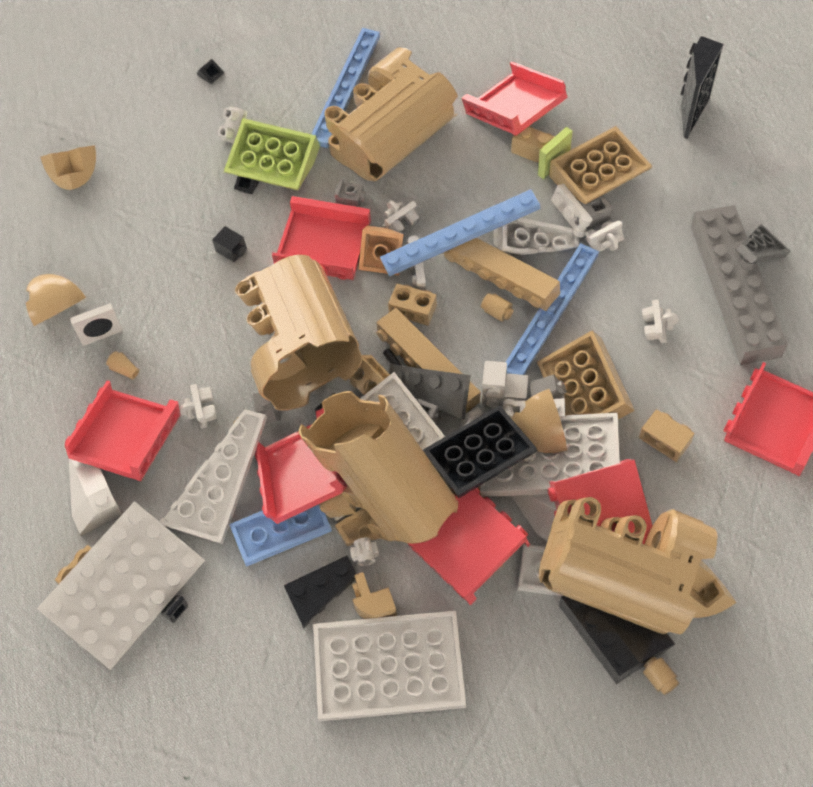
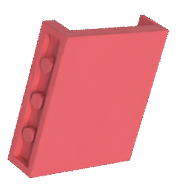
M511 62L512 74L479 98L466 94L461 99L467 115L517 136L568 97L564 81Z
M292 196L290 200L291 212L277 253H272L274 264L289 256L307 255L323 267L327 276L337 277L342 280H354L360 259L362 230L367 225L370 226L371 223L370 209Z
M763 362L760 369L755 368L750 378L753 383L751 386L746 385L741 395L744 398L743 402H737L732 413L736 415L734 420L729 419L723 430L727 433L724 441L800 476L813 451V392L765 371L766 363Z
M107 380L104 386L98 390L97 397L93 403L88 405L83 418L77 422L71 436L67 437L64 446L68 458L142 481L180 417L179 403L170 399L168 404L164 406L112 390L111 382Z
M323 408L316 411L317 418L324 413ZM299 431L267 447H264L260 442L257 445L255 458L258 462L257 474L261 484L259 490L263 498L262 511L267 518H270L276 524L341 494L348 487L338 472L329 471L322 466L301 438Z
M625 459L615 465L560 481L549 482L548 495L551 502H555L556 506L554 516L563 501L592 497L597 499L601 505V513L597 522L598 526H601L602 522L607 518H623L633 515L642 517L647 526L642 541L645 544L653 525L635 460ZM585 502L583 505L585 509L584 514L589 515L590 506ZM571 504L569 505L567 510L568 514H570L572 508ZM632 521L628 523V530L631 533L635 530V525ZM613 522V524L611 525V530L613 532L615 531L617 525L615 522Z
M478 488L460 498L456 497L458 500V510L446 519L437 532L438 536L422 543H407L469 605L477 599L474 593L523 543L527 547L530 546L526 538L528 533L520 525L515 527L510 523L512 519L503 510L499 513L495 509L496 505L487 496L482 498L479 495L480 490Z

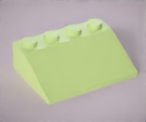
M242 118L224 172L298 191L316 160L320 144L316 135Z

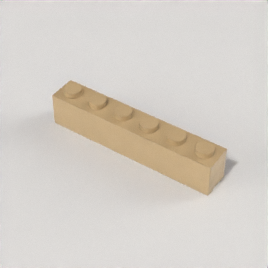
M478 238L444 252V256L448 261L455 262L465 270L478 274L483 280L491 281L500 289L513 293L515 297L530 302L536 308L546 311L560 295V281Z
M397 308L376 322V333L379 339L383 342L386 341L390 345L392 352L404 359L406 366L462 374ZM471 382L466 413L481 402V392Z

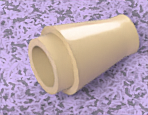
M114 351L107 359L106 365L109 366L110 370L132 380L139 373V369L122 352Z

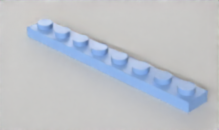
M362 28L312 132V135H316L320 147L328 148L329 137L333 135L326 127L325 110L330 106H338L346 111L354 94V87L358 85L380 39L379 31Z
M530 189L380 256L381 261L390 277L540 209V203Z
M582 243L579 244L557 279L560 281V295L546 311L539 308L506 361L507 374H526L597 259L599 251Z

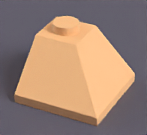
M367 225L362 230L358 270L388 274L380 256L403 246L404 234L388 228Z

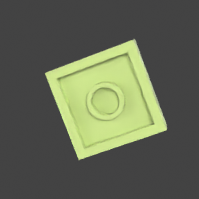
M565 127L540 149L538 176L543 180L549 175L550 161L571 149L573 131L568 127Z

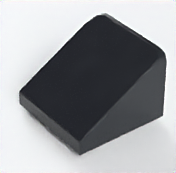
M211 59L196 74L212 85L225 72Z
M237 176L234 189L252 195L260 181Z
M176 595L163 609L161 614L170 622L175 623L188 607L185 598L181 595Z

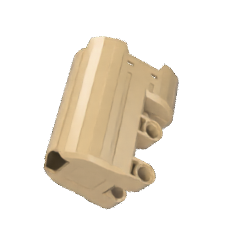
M396 48L375 64L368 73L369 85L361 83L354 87V101L357 106L354 111L348 114L338 106H330L324 112L326 127L333 134L328 140L331 156L342 165L353 170L360 177L375 182L457 116V114L454 115L452 105L458 97L454 87L440 72L429 75L409 60L412 51L406 48Z
M293 255L286 257L262 271L253 273L237 284L235 293L247 306H257L263 303L249 312L247 315L248 324L259 335H269L275 332L270 340L255 352L250 364L251 373L260 395L264 399L271 401L276 410L287 411L309 404L311 392L336 377L347 381L360 368L362 355L359 350V343L323 267L317 261L311 259L310 256ZM288 358V360H286L285 362L280 363L282 359Z
M344 391L322 401L324 413L315 420L309 429L301 424L299 434L322 466L329 471L338 472L346 482L348 487L342 492L346 501L355 507L366 509L371 515L372 519L366 525L368 530L380 539L411 544L426 542L438 536L437 532L446 519L453 512H457L458 500L385 396L379 394V402L360 400L352 391Z
M587 497L563 501L557 509L539 568L540 582L550 591L660 634H666L667 632L684 633L699 606L690 596V592L702 559L714 558L716 553V529L704 524L699 519L671 509L658 517L647 536L645 544H643L642 541L647 526L642 517L633 515L623 518H607L602 522L601 526H598L597 522L601 513V505L597 499ZM585 502L590 506L589 515L584 514L585 509L583 505ZM571 504L572 508L570 514H568L567 510L569 505ZM630 521L635 525L633 533L628 530V523ZM613 522L617 524L614 532L611 530ZM680 584H682L683 586L681 591H678Z

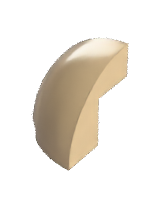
M95 145L51 153L40 158L50 179L59 187L71 190L81 187L92 176L96 164Z
M43 274L29 282L26 289L29 292L26 308L32 324L36 326L86 297L70 280L55 274Z
M550 389L539 392L526 400L525 408L520 413L515 412L512 420L535 445L538 452L558 453L567 451L562 423Z
M701 560L690 592V596L699 605L693 618H703L718 614L736 603L720 579ZM680 584L678 591H681L683 586L682 584Z

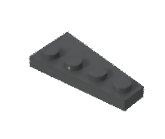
M762 224L737 248L741 258L748 264L785 258L791 252Z
M390 364L389 374L391 375L395 372L415 399H421L438 406V409L460 419H465L471 375Z

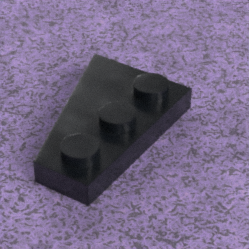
M347 555L284 585L303 628L310 623L309 621L318 613L320 614L330 601L338 597L355 581L354 575H356V572Z

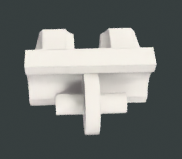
M231 105L229 108H225L223 116L226 118L224 126L219 127L217 133L221 137L220 139L234 143L242 118L246 119L248 111Z
M392 200L387 203L388 210L384 214L390 217L385 220L382 228L402 233L405 227L400 221L405 219L410 226L417 223L420 219L415 210L417 204L412 201L403 207L404 205L401 201L397 204Z
M607 221L603 223L601 230L596 232L591 229L585 233L589 247L599 252L606 248L614 251L618 249V242L624 240L622 233L623 223L621 221L615 223Z
M659 299L653 300V306L642 309L645 323L655 321L654 325L644 327L647 340L659 339L661 344L667 343L665 326H667V330H673V325L679 322V317L677 314L672 313L671 309H666L664 314L663 308L660 307Z
M197 384L190 385L193 402H191L190 398H185V403L179 407L180 413L187 415L189 420L194 419V414L196 413L201 429L207 428L208 421L218 418L214 405L203 407L202 404L214 401L211 388L198 389Z

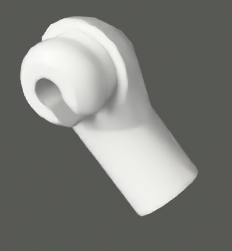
M476 407L468 412L465 419H461L460 428L482 416L481 409Z

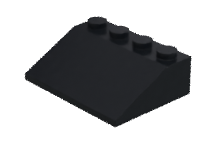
M703 36L699 38L697 43H693L689 54L692 57L689 58L686 66L689 70L683 79V82H686V84H684L680 93L683 96L681 109L683 135L686 139H688L710 100L724 45Z
M499 405L423 449V452L452 493L460 498L538 452V450Z
M561 596L559 607L616 684L642 668L651 658H657L675 645L667 633L660 634L566 596Z

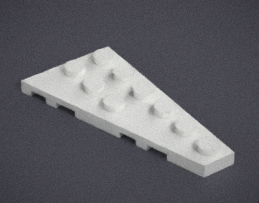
M244 409L228 430L229 433L221 444L218 443L214 453L193 476L177 501L175 500L167 515L159 521L166 528L219 544L224 543L267 416Z

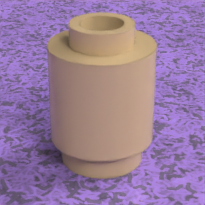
M488 293L481 304V308L484 309L485 313L501 322L505 319L509 320L514 311L511 302L496 294Z
M653 657L644 664L646 669L643 671V674L658 692L661 691L663 695H666L679 685L676 679L677 675L663 658L656 659V657Z

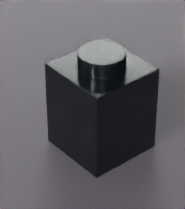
M226 226L212 239L215 251L233 262L242 257L247 249L244 237Z

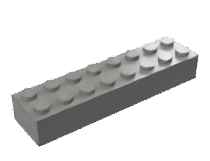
M735 205L695 212L691 228L740 365L782 358L788 344L757 263H746L737 251V248L747 239Z

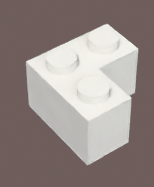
M485 361L482 405L495 408L499 405L502 407L505 399L526 401L528 375L507 374L506 362Z

